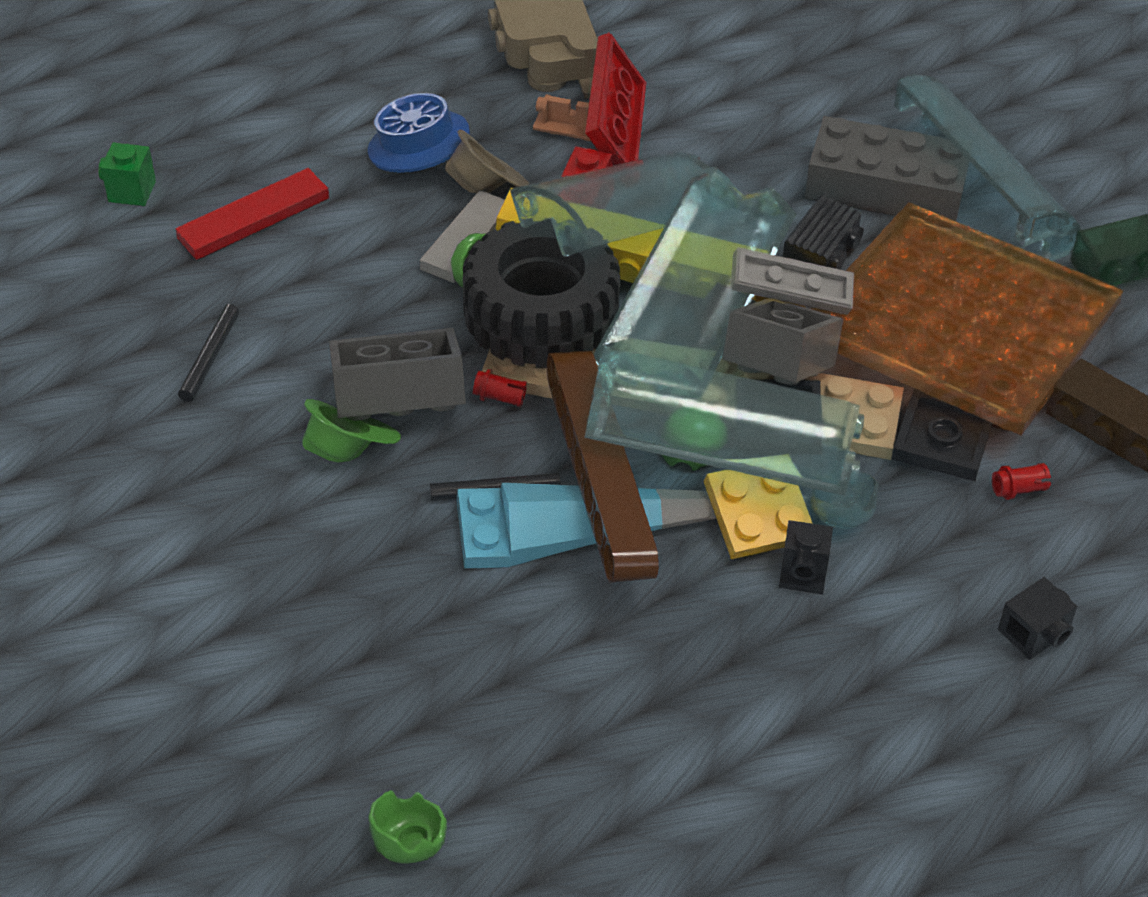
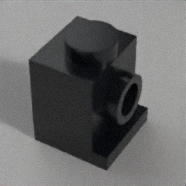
M788 520L779 588L823 594L831 549L832 526Z

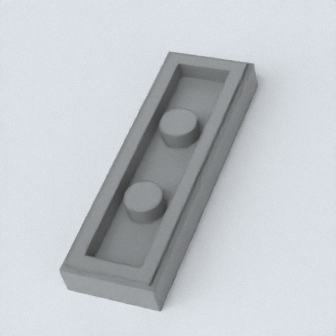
M479 190L420 259V270L455 283L450 262L457 244L469 234L488 233L492 229L496 230V219L505 199Z
M739 247L733 253L730 290L848 315L853 309V272Z

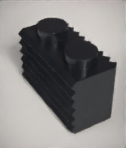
M824 195L819 196L785 240L783 257L840 270L846 259L847 250L850 248L856 249L862 239L864 228L860 227L861 211L859 209L854 210L852 206L847 207L845 203L840 204L838 200L833 202L831 197L826 199Z

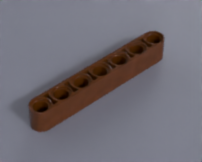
M591 350L549 353L547 357L549 388L606 577L610 583L655 579L659 569L656 543L595 356Z

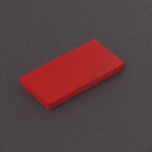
M608 32L599 36L597 41L585 134L598 151L612 154V169L625 185L635 181L637 176L647 83L613 35Z

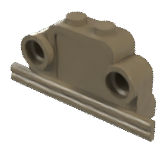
M494 0V8L488 9V22L490 30H496L495 41L497 51L504 52L507 63L517 69L528 68V83L538 91H556L561 89L567 81L578 80L584 97L590 99L598 39L583 0Z

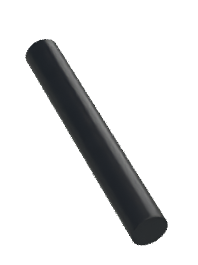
M231 304L224 306L178 391V396L182 400L187 402L193 401L239 315V310L236 306Z
M549 473L430 484L431 501L456 499L458 489L501 488L502 483L561 485L560 474Z

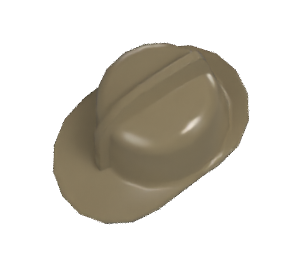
M461 129L457 131L462 141L446 162L445 169L462 188L477 194L479 190L490 193L506 182L526 190L531 187L529 182L520 173L485 150L472 136Z

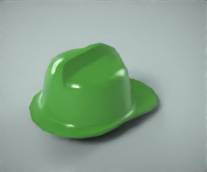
M306 399L304 403L306 409L311 413V417L302 439V445L305 450L333 462L353 460L359 457L371 442L383 444L400 442L401 435L399 432L379 420L368 418L353 421L347 419V417L338 418L337 408L314 399Z

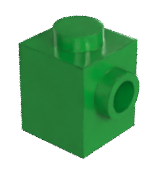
M112 142L106 157H102L100 160L98 174L100 180H104L108 202L145 206L156 183L150 147Z

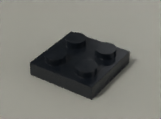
M913 389L894 446L892 459L976 481L996 410Z

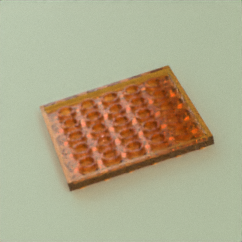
M908 202L846 270L854 273L853 309L848 315L817 308L811 309L843 318L837 354L1022 436L1051 397L1057 381L1077 362L1120 304L1124 290Z

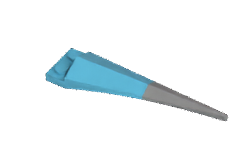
M502 483L501 488L457 490L456 502L464 568L511 567L596 544L579 486ZM638 488L651 531L716 519L707 491ZM802 495L805 504H807L809 496Z

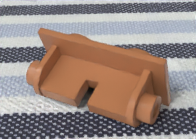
M548 94L545 97H538L536 111L539 114L533 125V130L591 141L585 134L589 103L578 101L576 110L571 109L570 99L554 97Z

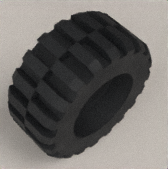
M533 217L524 218L523 222L517 224L514 221L505 223L501 226L500 230L492 229L482 237V241L478 240L464 261L463 308L465 324L468 331L474 336V340L485 350L490 348V353L501 360L509 358L514 365L524 367L525 363L535 364L536 368H547L549 353L590 350L593 352V348L598 350L615 330L617 317L619 316L620 266L618 260L604 240L600 241V237L590 229L582 230L581 226L577 223L568 221L565 224L559 222L558 218L547 217L546 221H536V218ZM547 288L561 291L562 293L537 296L525 294L521 291Z

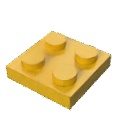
M788 457L709 473L703 481L731 559L784 548L788 520L812 523Z

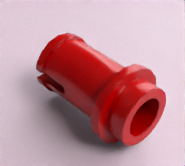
M489 368L486 372L479 370L473 385V395L479 396L480 401H485L486 398L521 408L523 405L522 399H525L528 382L495 375L493 370Z
M1044 463L1014 469L1005 465L1001 466L999 471H995L992 474V488L997 497L1012 500L1016 494L1040 490L1047 491L1051 486V482H1042L1041 479L1051 478V474Z

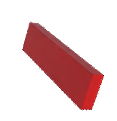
M306 168L175 228L176 236L189 253L198 260L329 199V189L309 168Z

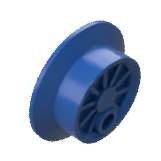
M431 93L407 95L388 103L375 116L374 125L377 133L368 145V155L370 161L376 167L385 171L404 173L424 170L450 159L462 141L457 131L461 129L470 135V128L464 117L449 111L447 102L441 96Z

